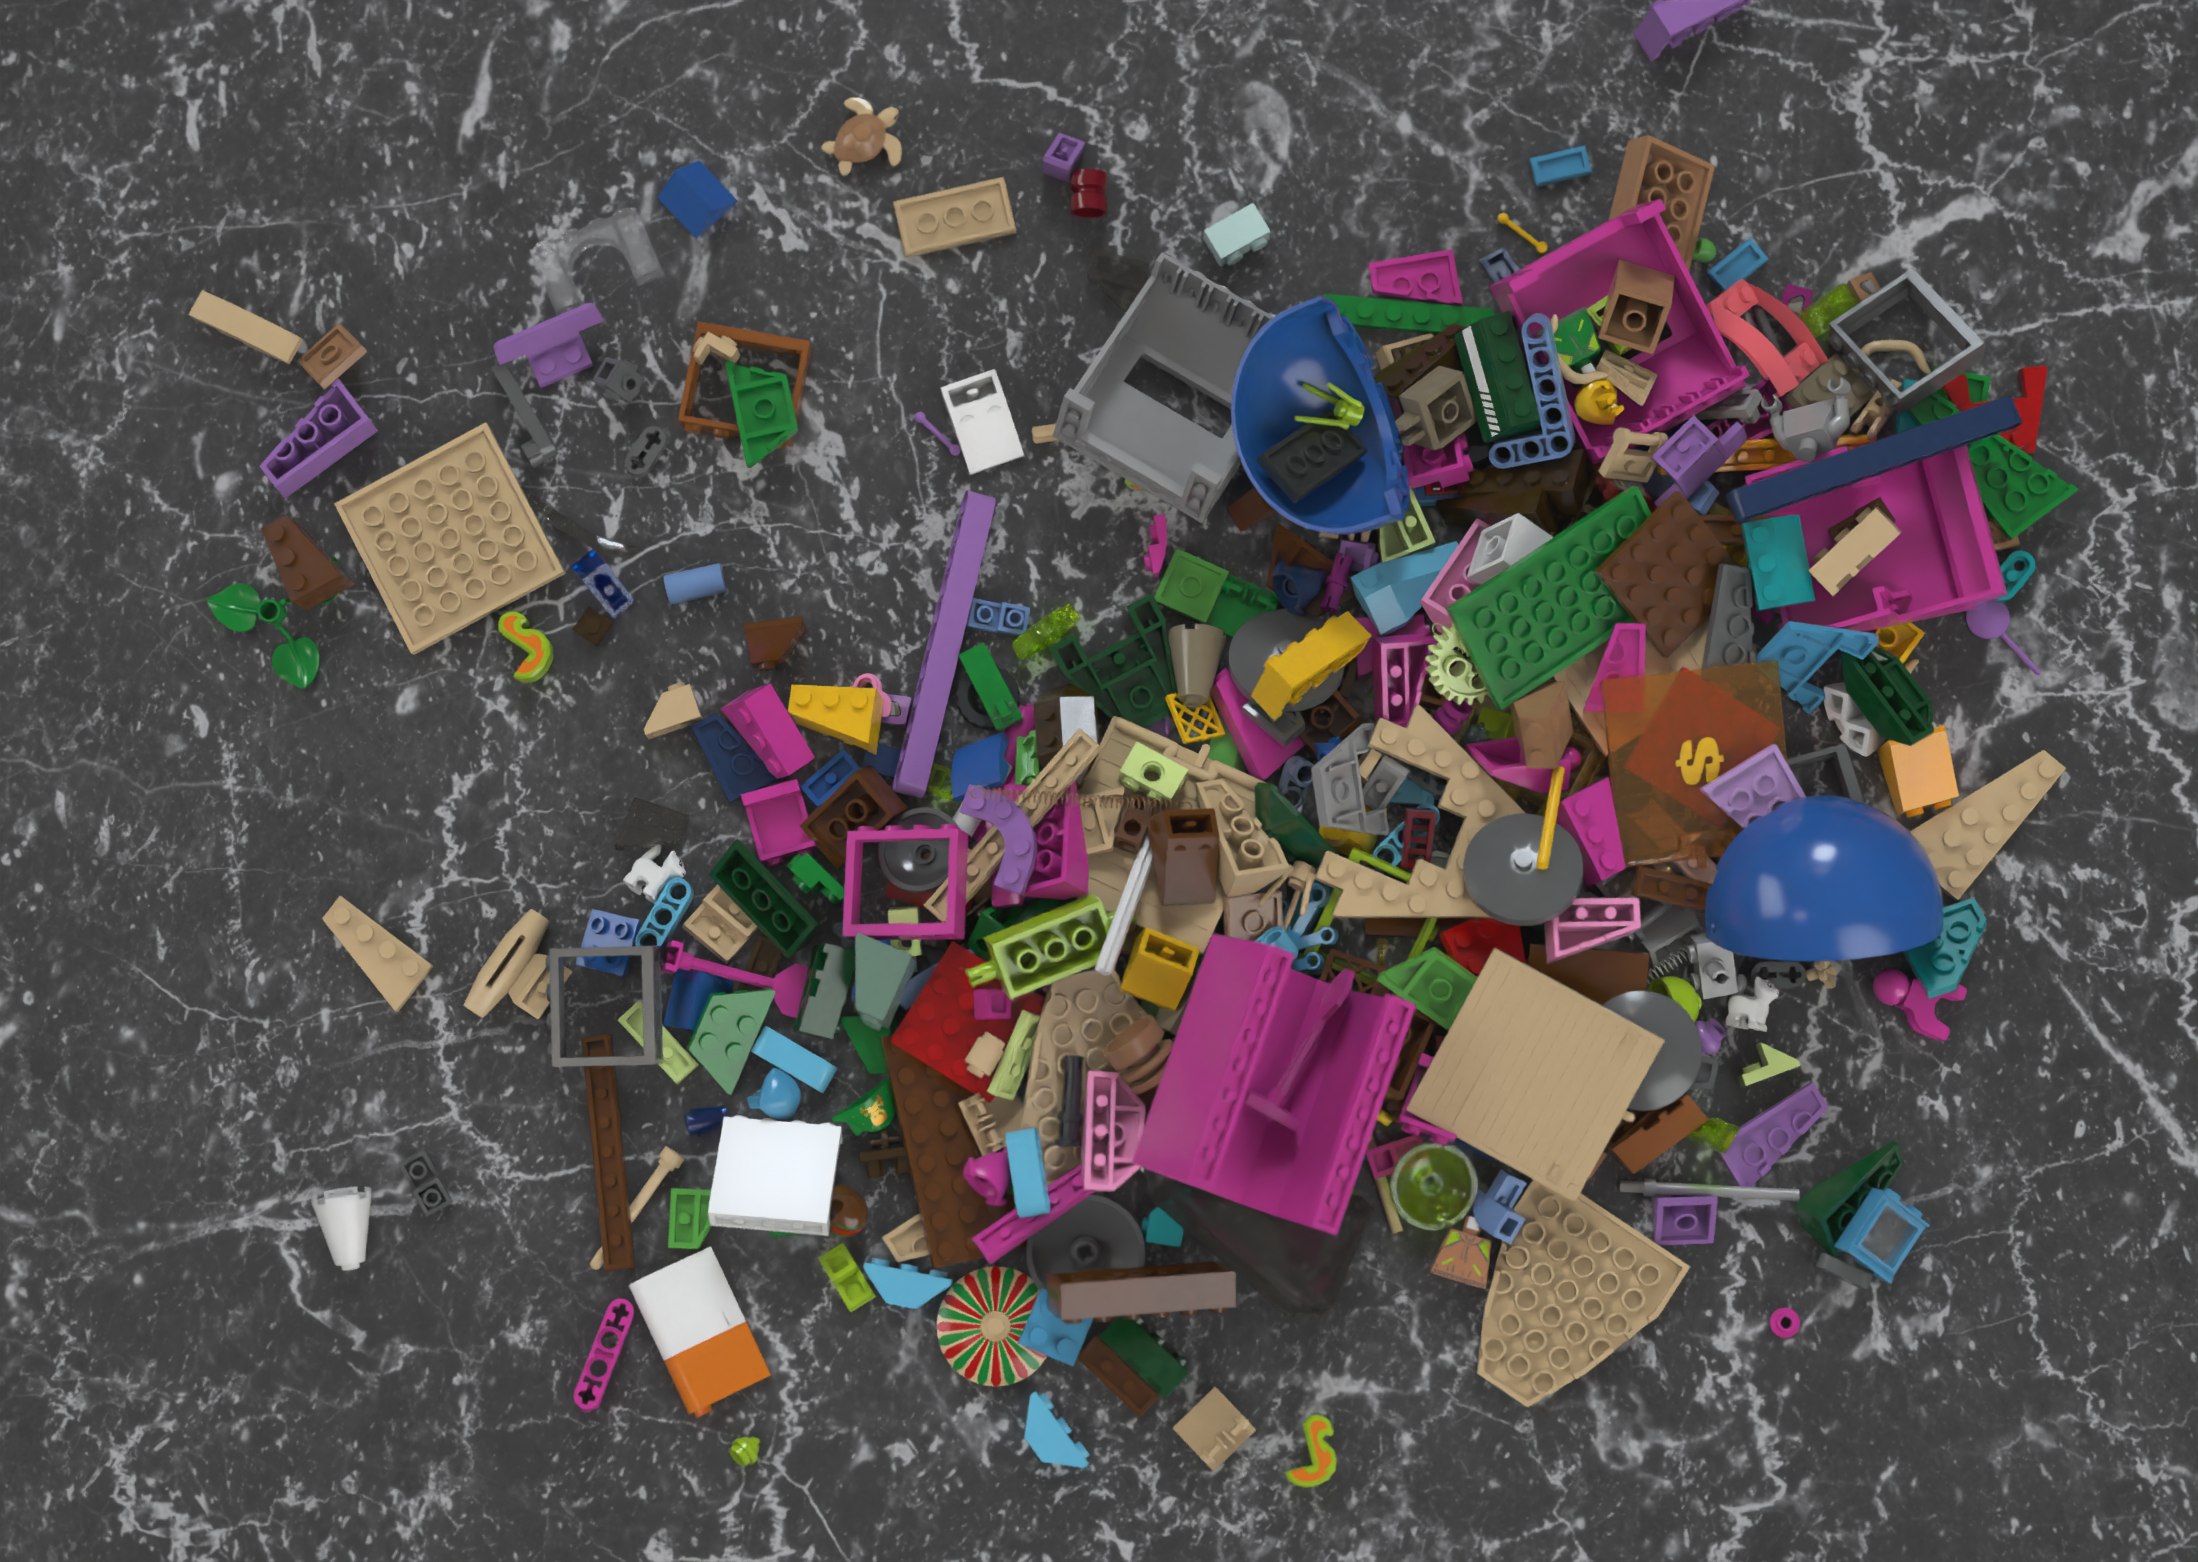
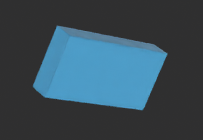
M1585 146L1530 158L1529 160L1536 188L1589 176L1592 173Z
M1749 238L1710 269L1706 276L1722 293L1740 279L1745 280L1765 264L1769 258Z

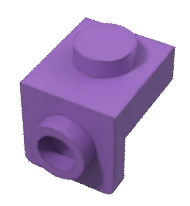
M1348 538L1341 540L1340 553H1343L1342 558L1347 554L1354 559L1350 570L1362 572L1380 562V553L1376 552V543L1360 542L1359 540L1350 541Z

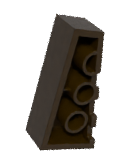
M1456 324L1448 326L1375 374L1374 380L1376 384L1379 382L1383 384L1395 420L1404 414L1399 395L1436 367L1442 366L1461 371L1464 374L1454 335L1467 327Z

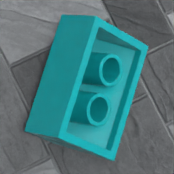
M1799 514L1743 523L1741 531L1748 568H1751V583L1757 612L1816 601Z

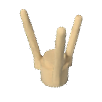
M1295 861L1293 866L1289 865V871L1280 876L1258 902V905L1262 907L1288 877V885L1296 890L1283 921V929L1287 931L1302 891H1304L1300 914H1306L1312 885L1316 876V869L1302 861Z

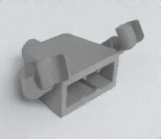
M1840 377L1841 383L1839 387L1834 379L1831 378L1828 381V389L1836 394V398L1784 411L1783 415L1779 414L1783 407L1776 395L1773 394L1775 402L1770 407L1766 400L1762 398V407L1772 417L1769 421L1776 442L1784 450L1791 451L1794 458L1808 462L1814 460L1817 454L1833 450L1839 437L1849 427V405L1845 396L1850 392L1851 386L1844 378Z

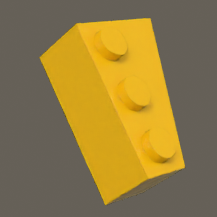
M791 685L788 713L796 724L826 736H833L849 745H856L872 754H877L884 700L876 688Z

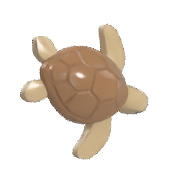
M860 98L847 99L844 102L845 107L858 115L843 124L835 141H828L822 145L824 152L830 155L834 154L838 160H841L838 165L841 175L845 176L850 173L852 163L873 159L880 153L882 148L887 151L892 167L898 165L902 155L901 144L895 136L886 133V128L891 127L897 121L898 109L894 107L886 108L878 116L873 115L871 104L866 100Z

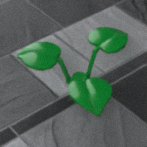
M329 556L339 565L336 557ZM238 583L226 587L207 599L209 608L214 616L224 626L233 631L246 632L253 629L257 622L256 614L261 620L275 625L288 640L289 644H281L275 649L272 656L274 671L281 679L300 689H304L312 683L320 667V652L315 642L310 638L301 637L294 641L292 636L282 626V622L287 615L285 605L292 603L290 598L281 599L279 602L273 599H266L261 602L260 595L254 587ZM337 594L318 605L329 603L337 596Z

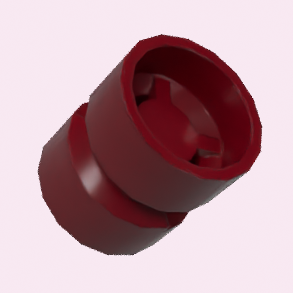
M1079 169L1071 173V191L1075 193L1071 196V214L1073 216L1099 218L1107 214V196L1103 194L1107 190V173L1105 171Z

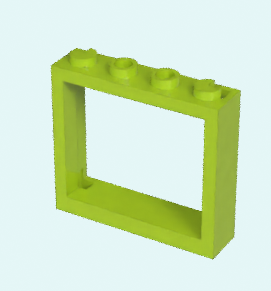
M1354 846L1348 856L1350 861L1357 864L1362 861L1407 883L1411 876L1410 872ZM1333 889L1329 902L1326 904L1313 933L1319 932L1323 927L1330 926L1334 918L1332 913L1341 893L1340 890ZM1426 918L1407 960L1423 953L1424 951L1422 950L1427 940L1433 942L1440 927L1435 925L1438 918ZM1321 944L1305 948L1303 955L1306 956L1310 952L1319 953L1323 956L1325 965L1329 953L1319 949ZM1314 956L1312 959L1318 962L1317 957ZM1335 957L1332 969L1342 972L1344 968L1351 970L1348 962ZM1366 970L1357 973L1360 982L1367 985L1375 983L1376 975ZM1392 992V995H1394V996L1400 998L1399 995H1397L1396 993Z

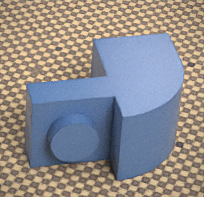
M1501 1169L1488 1192L1478 1190L1473 1211L1477 1224L1490 1235L1511 1244L1526 1220L1514 1211L1512 1207L1527 1183Z

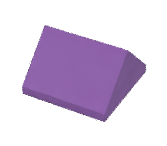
M1717 1196L1651 1199L1654 1243L1657 1245L1714 1243Z

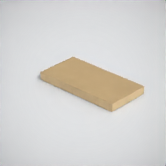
M1004 177L893 202L906 258L1016 233Z

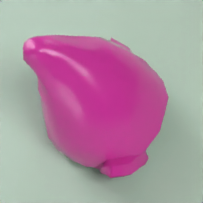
M1007 1146L976 1160L969 1157L963 1171V1176L967 1183L978 1194L988 1199L985 1203L989 1205L1003 1206L1007 1203V1200L1003 1197L1012 1181Z

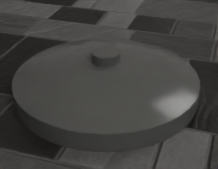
M1287 609L1264 612L1245 622L1235 633L1229 648L1228 666L1235 686L1246 698L1259 705L1251 697V694L1265 670V662L1274 654L1278 656L1283 654L1284 650L1292 642H1301L1312 629H1321L1325 622L1310 613H1307L1306 616L1289 613ZM1345 666L1336 673L1331 671L1330 675L1317 688L1314 689L1311 686L1302 695V699L1294 706L1288 702L1282 712L1302 711L1324 702L1336 691L1341 683Z
M1534 814L1507 815L1493 820L1476 833L1469 843L1464 857V882L1470 897L1484 913L1507 924L1529 926L1552 920L1570 907L1581 888L1583 859L1576 841L1561 825L1555 824L1549 864L1545 870L1536 867L1545 817Z
M1649 991L1624 993L1604 1003L1602 1006L1665 1039L1627 1109L1638 1111L1653 1110L1669 1105L1679 1099L1693 1084L1702 1058L1700 1035L1691 1016L1674 1000L1659 993Z
M1093 1193L1027 1239V1265L1030 1275L1039 1290L1040 1288L1047 1290L1046 1273L1143 1266L1145 1260L1143 1235L1136 1219L1126 1207L1108 1196Z

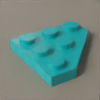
M1974 897L1943 908L1944 929L1937 938L1924 945L1903 951L1928 999L1957 989L1984 932L1986 918Z

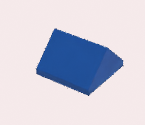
M700 160L675 170L657 197L695 239L738 202Z
M677 969L663 1026L694 1032L709 994L731 993L734 981L700 971Z

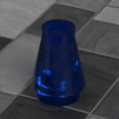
M721 1105L717 1107L690 1109V1112L684 1113L683 1116L689 1136L697 1135L699 1137L723 1124L724 1117H728L725 1106Z

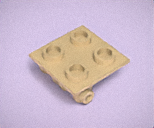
M978 1093L958 1103L982 1156L1007 1146L1006 1133L1020 1130L1024 1106L1018 1093H1016L1013 1101L995 1096L991 1104L984 1101L985 1097L981 1098Z
M1216 1387L1173 1427L1213 1472L1256 1431L1251 1423Z

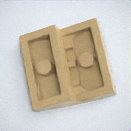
M718 884L703 899L702 904L682 926L684 930L726 965L758 929L756 924Z

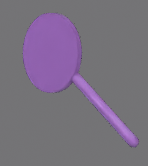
M1989 600L1976 604L1977 609L1966 612L1967 626L1974 635L1982 639H1994L2000 636L2036 675L2041 674V671L2005 633L2010 623V614L2003 602Z

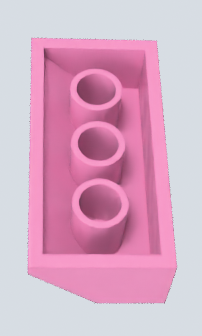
M1476 518L1420 601L1433 624L1439 623L1447 628H1451V619L1445 608L1481 585L1467 578L1481 532L1490 527V525ZM1435 625L1438 632L1443 634L1441 626Z

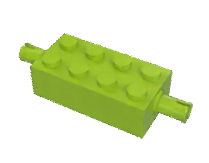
M1091 894L984 937L990 954V961L965 970L966 975L969 976L970 985L974 988L981 983L997 978L1000 981L1003 992L1010 999H1013L1096 965L1116 910L1106 914L1102 901L1094 894ZM1136 915L1133 916L1131 923L1137 921Z

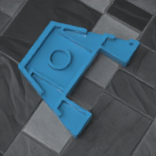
M1788 621L1756 655L1755 667L1776 686L1780 685L1787 691V695L1793 701L1797 700L1802 705V709L1810 714L1825 699L1824 689L1806 681L1837 649L1863 660L1879 644L1878 636L1874 633Z

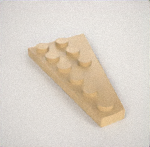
M2042 750L1910 831L1929 856L1943 892L1954 901L1959 900L2065 771L2066 768L2045 750Z

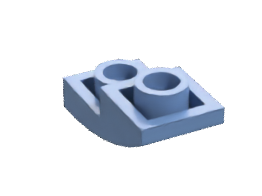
M973 598L966 628L1007 635L1026 636L1030 607L1006 602L995 603Z

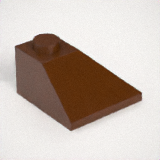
M802 616L744 623L750 661L753 668L758 667L759 671L776 669L775 665L783 664L807 634V627Z

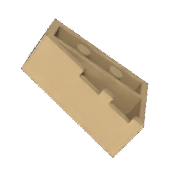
M1878 506L1873 511L1867 507L1856 518L1859 522L1858 525L1851 531L1846 527L1834 538L1837 544L1830 551L1824 547L1812 558L1816 564L1809 569V572L1832 596L1902 532Z

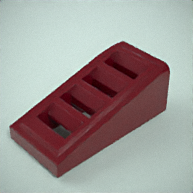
M1405 808L1400 868H1414L1416 860L1408 859V854L1424 855V861L1431 863L1437 815L1434 810ZM1413 818L1426 819L1427 825L1412 823ZM1411 830L1425 831L1426 837L1411 835ZM1410 842L1425 843V849L1409 847Z

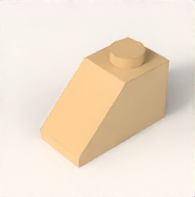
M684 682L676 683L669 686L667 692L661 694L644 728L648 739L703 720L692 686L690 684L685 685Z

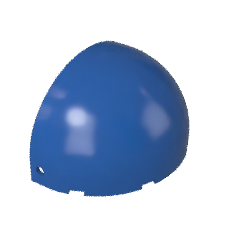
M1318 296L1282 311L1268 321L1251 340L1239 363L1234 380L1231 400L1232 429L1237 452L1249 479L1266 502L1288 520L1314 531L1330 534L1361 533L1405 518L1404 512L1408 510L1410 502L1408 470L1406 466H1402L1400 461L1402 458L1399 453L1404 452L1400 441V434L1398 428H1396L1395 418L1382 382L1376 384L1374 380L1375 374L1370 368L1374 365L1371 357L1347 316H1340L1338 305L1323 296ZM1330 382L1353 399L1362 402L1364 414L1360 423L1355 427L1350 425L1348 429L1365 446L1368 452L1361 459L1294 504L1256 462V459L1262 453L1307 424L1295 421V416L1317 417L1329 408L1334 412V404L1302 388V384L1307 383L1339 400L1342 399L1327 387V383Z
M1825 795L1800 798L1777 806L1778 809L1764 817L1759 816L1735 837L1724 852L1716 867L1718 871L1712 887L1708 888L1706 897V938L1730 952L1757 958L1788 961H1832L1881 956L1924 945L1937 938L1944 929L1943 901L1939 880L1929 856L1918 840L1902 824L1888 814L1866 803L1864 804L1842 796Z

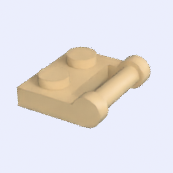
M1617 428L1613 434L1614 442L1598 472L1604 478L1647 483L1657 466L1652 456L1668 441L1667 435L1660 432L1653 434L1631 432L1628 428ZM1629 443L1650 446L1648 451L1627 449Z

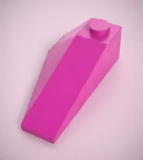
M1076 780L1065 791L1068 796L1072 793L1073 798L1076 793L1078 794ZM1065 794L1063 805H1061L1060 797L1057 805L1055 803L1039 821L1035 832L1037 842L1036 860L1024 896L1066 900L1088 894L1089 864L1080 804L1078 806L1076 795L1074 806H1072V795H1070L1067 806Z

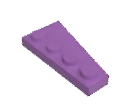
M1809 1082L1713 1143V1146L1738 1186L1752 1187L1761 1176L1763 1177L1771 1169L1776 1160L1792 1147L1791 1145L1800 1135H1803L1829 1107L1814 1082Z

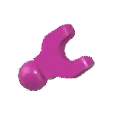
M1895 968L1882 970L1877 974L1873 982L1875 996L1882 1003L1895 1005V1007L1901 1009L1905 1013L1907 1022L1913 1031L1936 1041H1947L1950 1029L1936 1018L1934 1013L1935 1004L1940 998L1950 1001L1964 1000L1967 993L1965 987L1959 984L1954 991L1928 999L1918 980H1909L1902 971Z

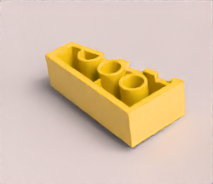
M1348 611L1338 618L1336 615L1332 616L1321 629L1317 630L1314 628L1301 642H1292L1280 656L1277 654L1271 656L1264 664L1265 670L1251 697L1275 721L1282 715V710L1288 702L1294 706L1302 699V695L1311 686L1314 689L1317 688L1330 675L1331 671L1336 673L1359 655L1365 648L1371 634Z

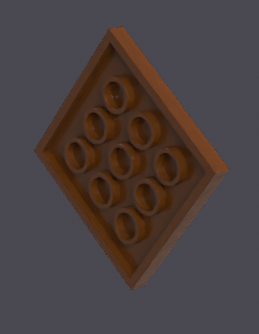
M1674 491L1594 572L1633 621L1646 624L1645 636L1662 657L1668 658L1710 616L1719 564L1738 565L1682 493Z

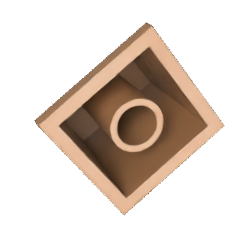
M1619 259L1610 285L1598 338L1654 355L1672 304L1675 275Z
M1545 681L1510 704L1515 735L1527 768L1556 769L1573 733L1565 681Z

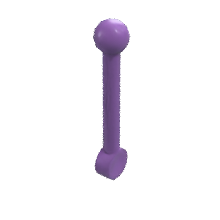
M917 412L914 416L915 421L924 424L949 448L952 456H958L961 453L960 446L952 444L925 419L926 416L923 412Z

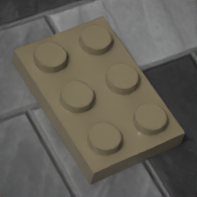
M1836 353L1829 361L1825 362L1800 385L1794 388L1784 399L1795 409L1836 398V394L1828 389V381L1831 378L1834 379L1839 387L1841 383L1840 377H1842L1851 386L1850 392L1845 396V399L1848 400L1850 418L1870 401L1875 393Z

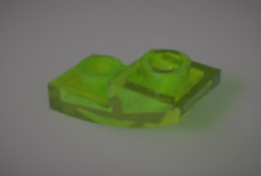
M1844 282L1819 297L1820 300L1797 314L1814 338L1827 331L1830 322L1858 304Z

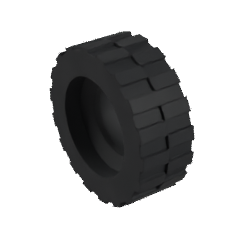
M997 666L1017 707H1019L1020 691L1015 678L1006 669H1001ZM966 673L958 684V690H956L960 714L967 723L972 724L977 729L982 728L985 731H989V729L996 730L987 711H983L976 706L974 702L976 690Z

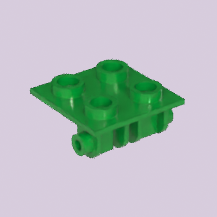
M1228 574L1206 625L1219 628L1223 631V634L1233 638L1238 629L1251 618L1264 612L1275 611L1279 599L1276 594Z

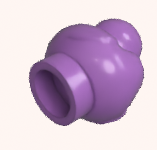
M1710 1018L1706 1022L1696 1021L1695 1025L1702 1044V1056L1717 1053L1721 1047V1040L1726 1037L1724 1028L1714 1018Z

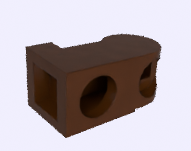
M1137 794L1132 795L1134 800L1136 797H1138L1139 802L1141 798H1144L1145 801L1147 799L1146 797ZM1131 798L1129 809H1126L1115 834L1113 847L1137 855L1148 828L1147 820L1151 818L1155 806L1154 800L1151 804V811H1149V800L1146 802L1144 811L1143 799L1140 803V810H1138V799L1135 801L1133 810Z

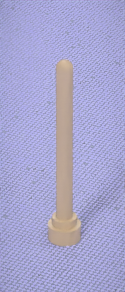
M665 1146L659 1154L661 1157L658 1161L660 1163L630 1205L631 1224L669 1171L673 1172L675 1168L678 1169L685 1160L684 1157L668 1146ZM602 1246L590 1262V1266L594 1270L600 1269L604 1263Z

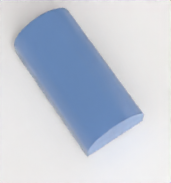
M720 563L663 576L670 605L727 592Z

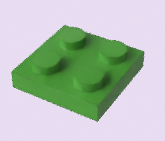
M1176 548L1154 598L1157 604L1206 625L1229 571Z

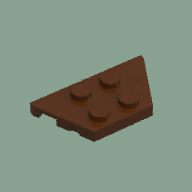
M1278 523L1275 529L1266 587L1275 592L1272 573L1281 559L1285 561V565H1305L1317 569L1324 568L1327 576H1330L1334 562ZM1350 573L1346 580L1348 582L1347 589L1343 591L1338 607L1356 598L1351 581L1353 575ZM1325 582L1319 593L1304 609L1307 613L1316 617L1327 613L1319 608L1327 587Z

